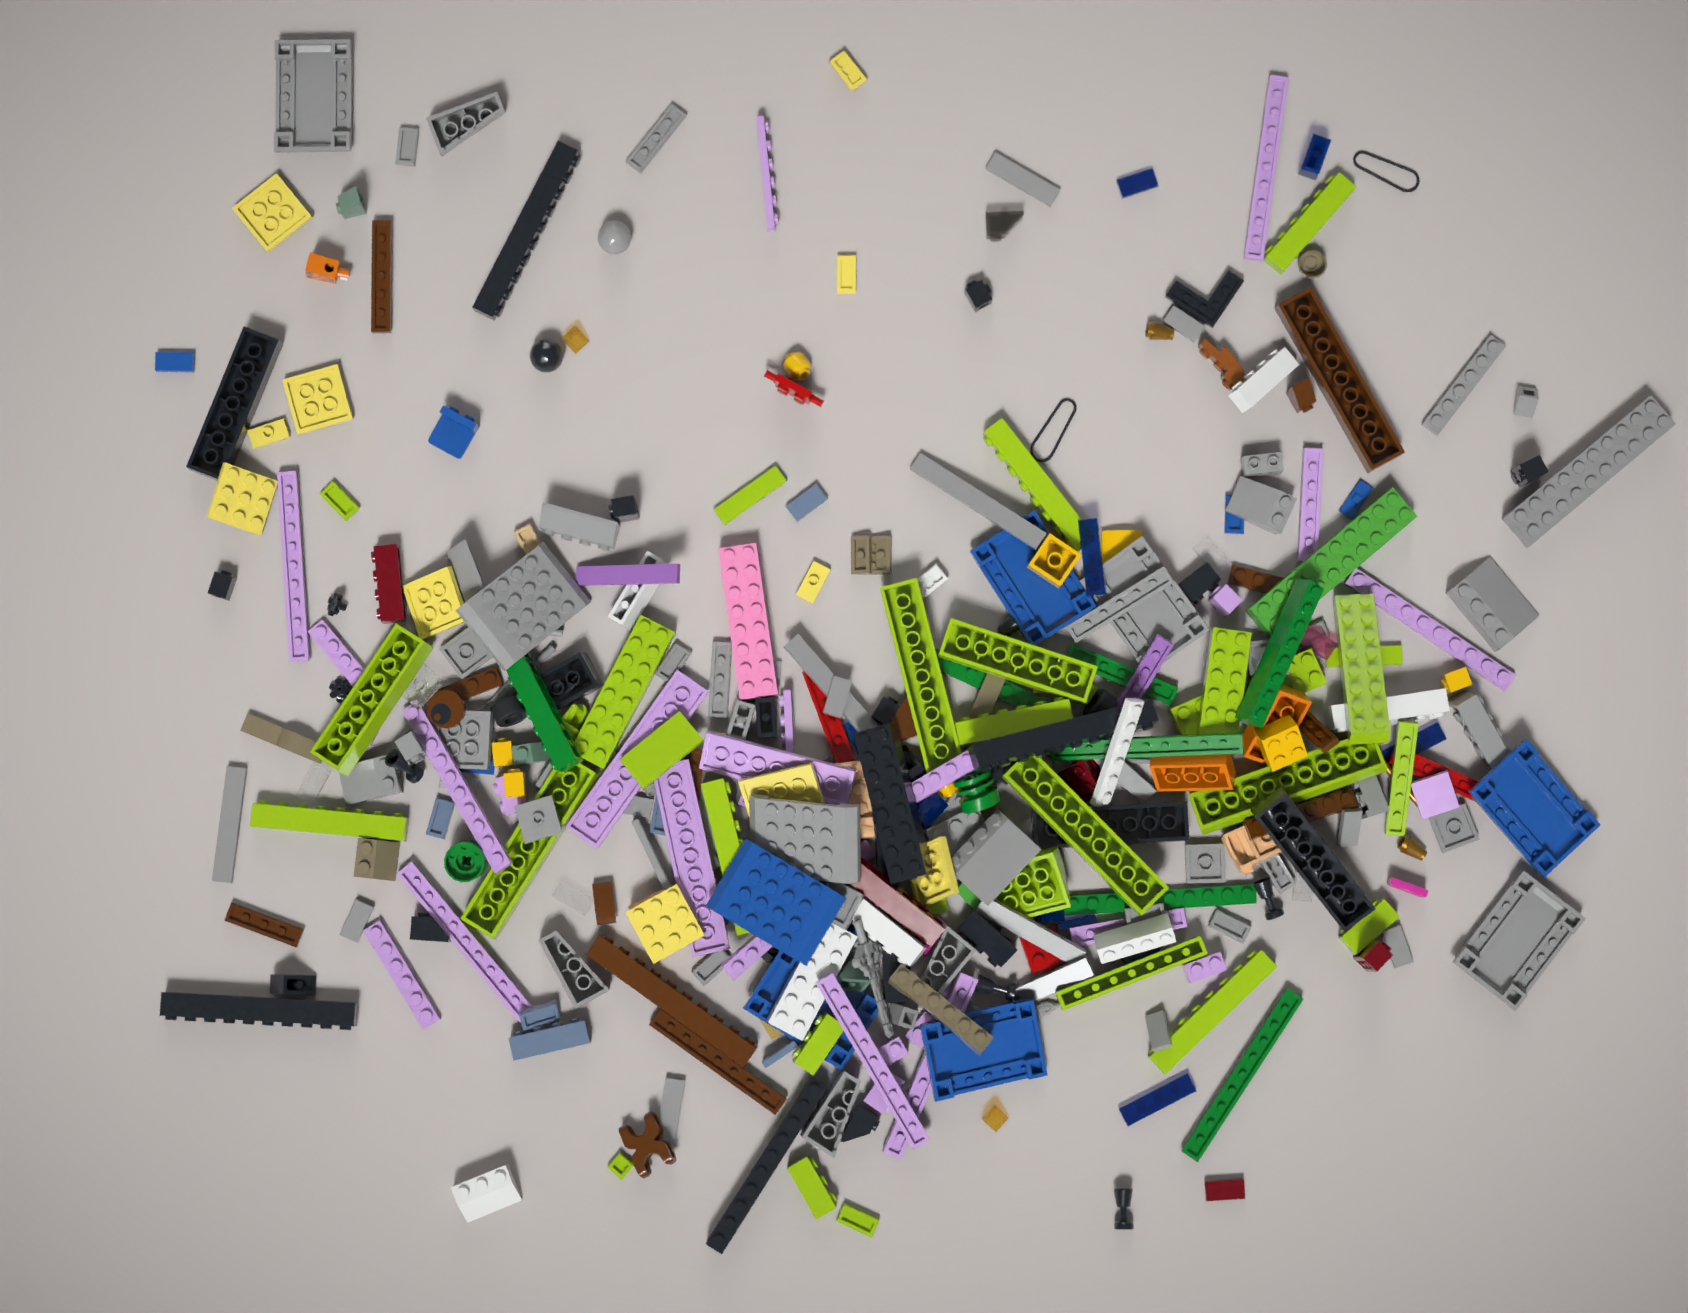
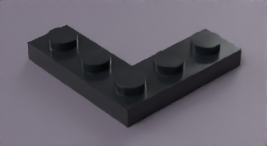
M1228 270L1208 301L1176 280L1165 298L1213 328L1244 280Z

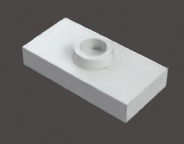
M937 564L918 578L923 599L948 580V577Z

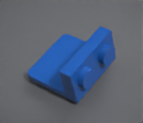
M443 405L439 411L442 416L431 433L428 442L451 456L461 459L479 427L475 423L476 420L471 416L466 415L464 417L458 414V409L450 405L447 408Z

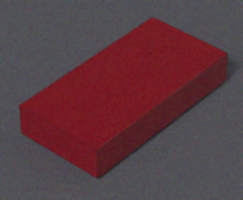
M1244 1179L1204 1181L1206 1201L1245 1199Z

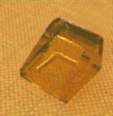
M576 326L562 337L563 342L575 354L589 342Z
M996 1105L982 1118L995 1132L1009 1119Z

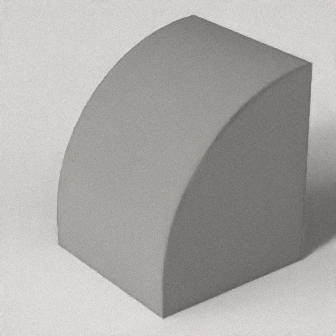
M1518 387L1514 403V415L1533 418L1539 400L1538 389Z
M891 1003L888 1012L889 1021L914 1030L919 1011Z

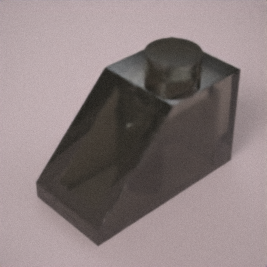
M1024 211L986 212V239H990L992 242L1005 239L1021 222Z

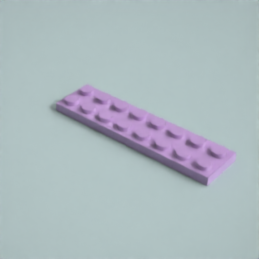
M711 731L706 732L699 769L741 780L813 763L824 802L834 805H840L841 803L849 804L856 769Z

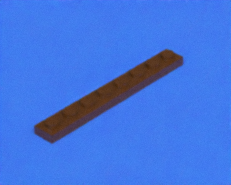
M659 1009L649 1025L774 1115L777 1114L787 1100L662 1009Z

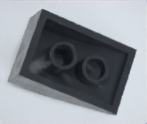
M579 652L540 675L558 710L604 686L586 652Z

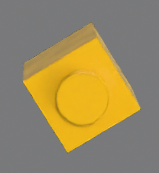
M1466 667L1441 676L1442 680H1440V685L1442 689L1446 688L1447 694L1473 685Z
M508 738L496 739L497 743H492L494 766H513L514 761L511 749L513 742L508 741Z
M510 769L508 773H504L505 797L526 796L525 773L520 772V769Z

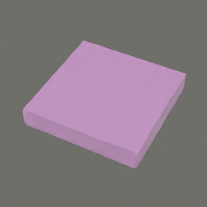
M1447 770L1411 782V788L1422 819L1459 808Z

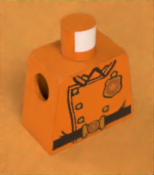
M309 253L305 269L306 278L333 284L336 283L337 278L348 281L350 270L341 268L340 261ZM327 269H332L333 271H332V272H327L326 270H327Z

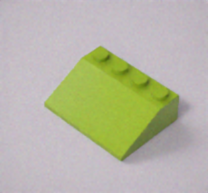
M1058 846L1041 850L995 899L1028 918L1071 907L1064 864Z

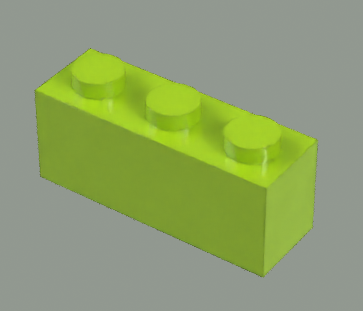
M1385 899L1374 900L1372 904L1376 910L1347 931H1340L1341 935L1338 938L1353 955L1361 952L1400 917Z
M826 1012L823 1015L819 1014L814 1022L816 1025L814 1029L806 1033L803 1039L805 1042L801 1048L798 1046L792 1054L794 1057L792 1061L811 1075L816 1073L844 1031L838 1020Z
M807 1155L788 1166L787 1169L817 1220L836 1209L835 1203L838 1201L834 1193H829L825 1186L828 1183L823 1174L821 1176L818 1175L816 1169L819 1167L814 1158L809 1159Z

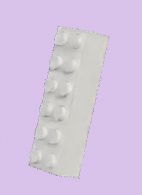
M1446 688L1386 697L1391 725H1397L1398 720L1406 721L1410 719L1412 722H1418L1426 719L1425 717L1429 716V720L1444 717V713L1450 711ZM1344 704L1327 707L1325 712L1328 729L1334 731L1335 734L1345 733L1347 725Z
M832 923L808 965L805 966L797 961L766 1021L803 1041L825 999L816 981L831 972L837 977L858 936Z

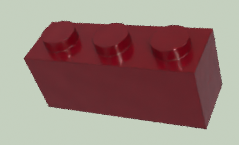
M1372 941L1355 955L1353 959L1367 972H1378L1393 954L1390 952L1391 948L1384 941Z

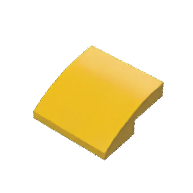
M1102 531V565L1143 536V531Z

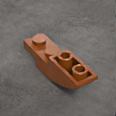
M1206 339L1202 341L1198 347L1200 349L1199 353L1204 358H1209L1213 361V366L1218 371L1225 373L1221 380L1226 389L1231 390L1239 381L1243 383L1246 380L1244 378V370L1225 346L1218 351Z

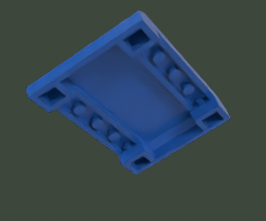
M1035 510L1023 517L1046 532L1047 536L1049 535ZM1002 530L970 550V553L1008 614L1020 628L1019 631L1028 644L1038 645L1097 607L1072 570L1058 589L1028 569L1027 566L1039 548L1035 550L1010 533Z
M1524 739L1469 790V793L1527 862L1541 876L1546 877L1601 824L1588 810L1584 809L1546 765L1532 744L1527 739Z
M745 839L706 907L807 966L847 898Z
M779 950L743 1009L769 1024L766 1019L797 960ZM844 991L865 1029L868 1030L879 1012L876 999L865 992ZM825 999L808 1031L814 1029L816 1018L819 1014L823 1015L824 1012L837 1020ZM769 1024L770 1026L782 1032L783 1034L793 1039L797 1043L803 1045V1043L805 1042L804 1040L802 1041L786 1033L785 1031ZM844 1031L824 1059L841 1071L855 1050Z
M1033 999L1016 1000L964 1013L994 1037L980 1056L965 1045L955 1033L938 1019L920 1024L935 1102L954 1098V1095L1026 1078L1030 1080L1048 1075Z

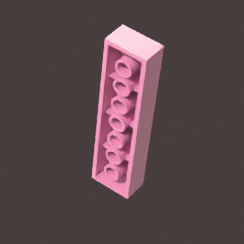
M752 543L718 548L740 701L777 697L778 689L757 545Z

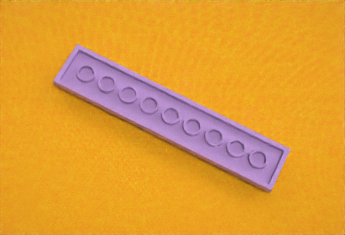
M676 670L565 827L598 849L641 789L640 784L619 759L677 712L680 711L689 721L709 691L679 670Z
M682 760L655 780L654 784L676 884L705 936L689 944L692 957H697L731 948L724 917L706 907L717 884L690 760Z

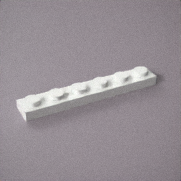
M1125 698L1090 802L1094 806L1110 805L1144 705V701L1140 698Z

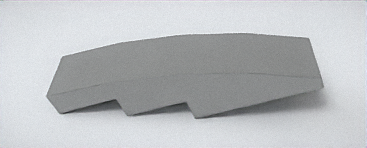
M1243 822L1238 824L1236 828L1244 826ZM1279 854L1259 862V865L1267 877H1270L1271 883L1279 894L1296 884Z

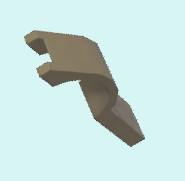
M247 713L240 731L321 764L322 760L310 753L317 741Z

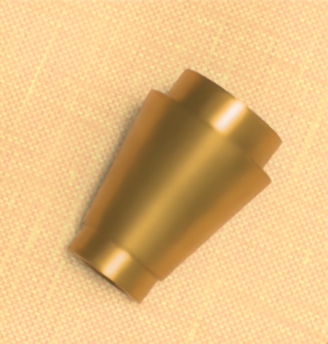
M1155 321L1152 323L1148 322L1145 329V337H1148L1149 340H1172L1174 329Z
M1403 836L1397 845L1400 853L1420 861L1427 855V851L1411 836Z

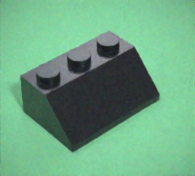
M975 910L958 927L960 930L958 934L965 941L970 939L974 943L972 947L979 954L984 952L989 957L987 961L994 967L997 965L1002 967L1018 951Z

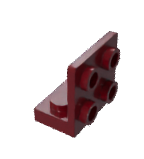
M1084 759L1057 773V775L1084 802L1092 799L1101 771L1093 759Z

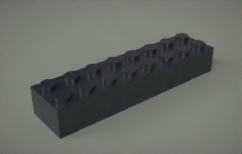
M243 326L186 465L189 470L218 480L223 463L235 464L247 430L250 427L283 346L279 339Z
M887 723L853 733L890 884H900L933 875L897 724Z
M1282 786L1250 809L1260 825L1344 932L1376 910L1370 899Z
M1187 801L1090 807L1126 845L1190 840ZM1035 810L1031 811L1033 842L1041 850L1058 846V849L1071 848Z

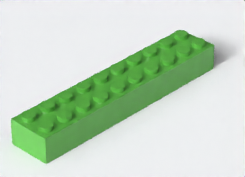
M1393 487L1388 489L1246 609L1245 612L1264 635L1270 639L1296 579L1312 580L1323 587L1321 599L1418 516Z

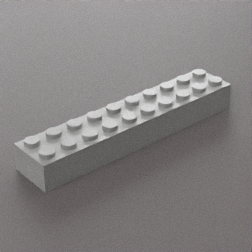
M1650 395L1510 511L1502 520L1526 548L1531 546L1676 425V423Z

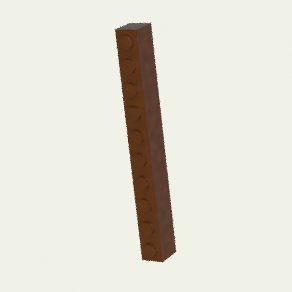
M606 934L604 937L601 935L597 937L586 952L587 956L744 1068L757 1049L754 1046L756 1044L755 1041L749 1037L744 1039L738 1035L740 1031L732 1025L727 1027L723 1024L725 1021L717 1014H714V1016L707 1012L709 1008L702 1003L695 1004L691 1001L693 999L691 995L685 991L682 993L677 991V985L670 980H667V982L663 981L660 978L661 974L653 968L651 971L645 968L646 963L638 957L635 960L629 956L630 952L622 946L618 948L613 945L614 940Z

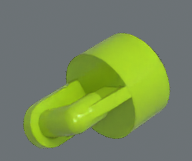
M572 704L562 717L573 741L577 738L580 732L578 728L588 714V708L583 704Z

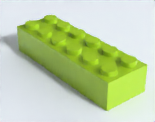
M1216 627L1210 630L1197 734L1239 733L1240 720L1236 719L1235 716L1243 700L1252 633Z

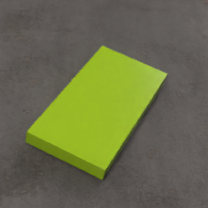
M679 711L619 760L640 786L646 789L704 742V740Z

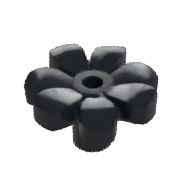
M334 592L333 597H329V605L327 606V614L329 616L337 615L339 610H346L347 604L341 601L342 594Z
M338 678L335 679L336 684H330L329 689L333 690V692L329 695L332 699L336 698L338 703H342L343 698L346 699L353 687L349 686L350 682L347 679L342 682Z

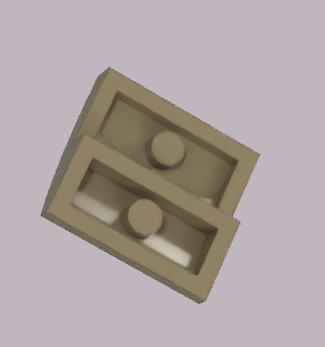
M851 536V574H892V536Z

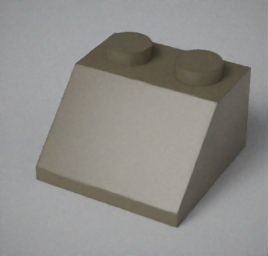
M358 838L353 877L395 881L400 843Z

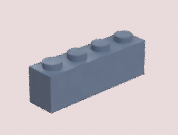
M580 1017L571 1019L570 1024L562 1025V1022L550 1024L551 1028L545 1030L543 1026L532 1028V1033L525 1034L524 1031L514 1032L513 1037L509 1038L513 1061L591 1043L587 1021H582Z

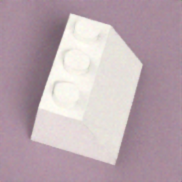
M508 1164L451 1187L457 1205L467 1223L522 1200Z

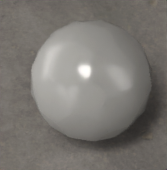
M608 221L599 229L598 242L600 247L607 253L620 254L630 246L631 233L624 223Z

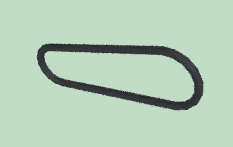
M1359 151L1354 155L1353 162L1357 168L1403 192H1412L1419 186V176L1410 168L1366 151ZM1359 154H1366L1412 172L1416 176L1417 183L1412 189H1403L1359 166L1356 162V157Z
M1063 399L1059 402L1032 442L1030 454L1036 461L1046 462L1053 457L1077 409L1072 399ZM1065 401L1071 402L1074 410L1051 455L1046 459H1038L1033 453L1035 443L1061 404Z

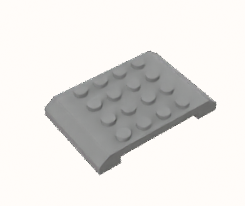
M275 40L276 120L274 152H351L353 60L351 40Z
M1141 536L1080 580V582L1096 604L1100 606L1162 568L1164 564L1145 538ZM1175 580L1173 584L1110 622L1139 664L1157 634L1174 643V646L1164 660L1166 662L1210 630Z
M542 542L455 611L505 671L591 603V601L546 544Z
M749 795L750 841L817 881L843 884L861 881L860 805L847 803L834 805L770 798L769 795Z
M1521 871L1470 936L1452 963L1516 1011L1528 996L1527 993L1586 918L1528 873Z

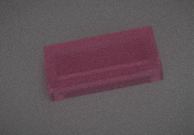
M1309 625L1300 642L1306 648H1312L1314 653L1325 660L1329 659L1337 646L1336 642Z

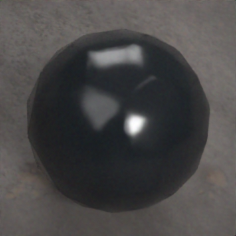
M551 339L537 341L530 350L531 364L536 370L550 373L557 370L563 361L561 346Z

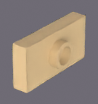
M530 523L513 532L525 556L541 544Z

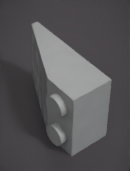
M1240 476L1225 511L1277 535L1283 532L1297 498L1278 489Z
M386 755L358 762L348 777L339 772L346 806L403 793L399 771L385 764Z

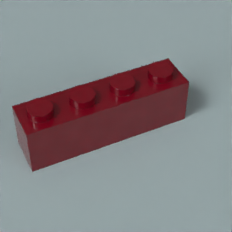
M397 544L373 546L374 551L371 552L372 563H375L376 570H373L374 582H377L378 588L375 589V599L379 601V608L376 610L378 620L381 619L383 624L407 622L399 546Z

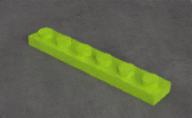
M1398 720L1388 797L1390 811H1387L1384 830L1386 835L1405 836L1418 722Z

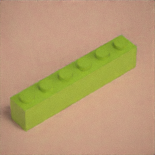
M1340 172L1336 176L1331 175L1325 183L1327 187L1324 190L1319 189L1313 196L1315 201L1311 205L1309 203L1305 205L1301 210L1302 216L1299 219L1295 217L1289 224L1291 227L1287 233L1283 231L1276 239L1279 241L1276 246L1271 245L1264 253L1267 255L1264 262L1280 275H1282L1357 187Z
M1065 697L1053 699L1054 702L1051 703L1040 701L1034 703L1035 706L1027 707V705L1015 707L1016 710L1009 712L1008 709H1002L997 711V714L990 716L989 713L978 715L976 719L970 720V717L961 718L959 722L955 723L960 747H968L988 738L993 739L1072 719L1070 701L1065 699Z

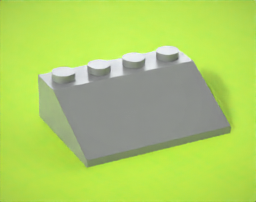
M1491 557L1446 592L1494 652L1504 647L1539 617L1538 613Z
M997 809L951 857L955 876L986 906H989L1041 849Z

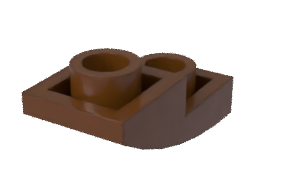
M612 882L592 884L597 925L616 923Z

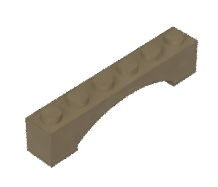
M901 964L889 978L888 983L931 1013L979 1056L993 1040V1036L904 965Z

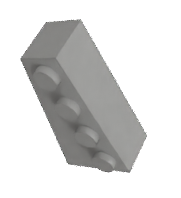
M494 92L426 119L441 156H444L505 114V110L498 92Z
M1462 690L1448 699L1449 707H1452L1456 713L1453 717L1461 726L1466 728L1464 734L1471 743L1476 744L1473 746L1474 750L1486 769L1491 770L1511 750L1501 740L1502 734L1500 730L1494 727L1491 722L1493 717L1488 711H1485L1483 707L1484 701L1480 695L1466 690Z
M1376 775L1349 784L1357 800V808L1362 810L1361 819L1390 811Z
M946 926L923 972L921 980L941 995L977 950Z
M557 931L539 939V943L574 1009L609 991V988Z
M842 1069L800 1133L801 1137L835 1158L836 1150L841 1141L842 1133L848 1121L849 1113L861 1081Z

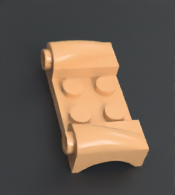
M860 760L836 763L837 765L856 769L849 804L860 805V839L876 838L872 807Z
M1245 826L1224 834L1221 839L1238 872L1244 873V875L1253 872L1257 863L1282 852L1269 835L1250 840Z

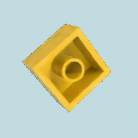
M1049 534L1027 568L1059 589L1082 554L1052 534Z
M1290 715L1263 726V728L1254 730L1264 761L1272 772L1308 756L1298 725Z

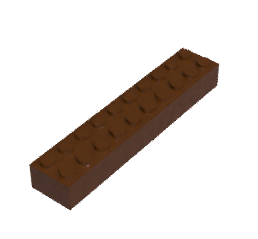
M1312 287L1278 304L1275 308L1276 313L1367 474L1405 453L1404 449Z

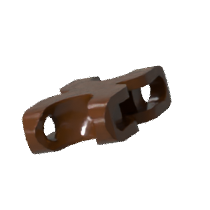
M653 1111L644 1115L646 1129L641 1136H638L629 1125H623L619 1128V1134L624 1146L628 1149L636 1150L632 1155L631 1161L638 1175L644 1179L650 1176L652 1172L649 1161L654 1153L658 1154L663 1162L668 1165L674 1164L677 1159L670 1142L660 1140L664 1129L658 1116Z

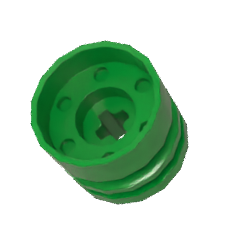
M981 770L972 771L952 783L954 788H958L955 790L957 795L966 794L959 800L964 814L987 809L1001 801L997 788L987 787L994 782L993 777H989L992 774L991 770L981 772Z
M463 840L451 846L444 858V868L447 874L453 880L459 882H470L477 879L486 871L489 863L478 843L474 840ZM465 857L472 858V860L470 861L471 865L469 863H464L466 859Z

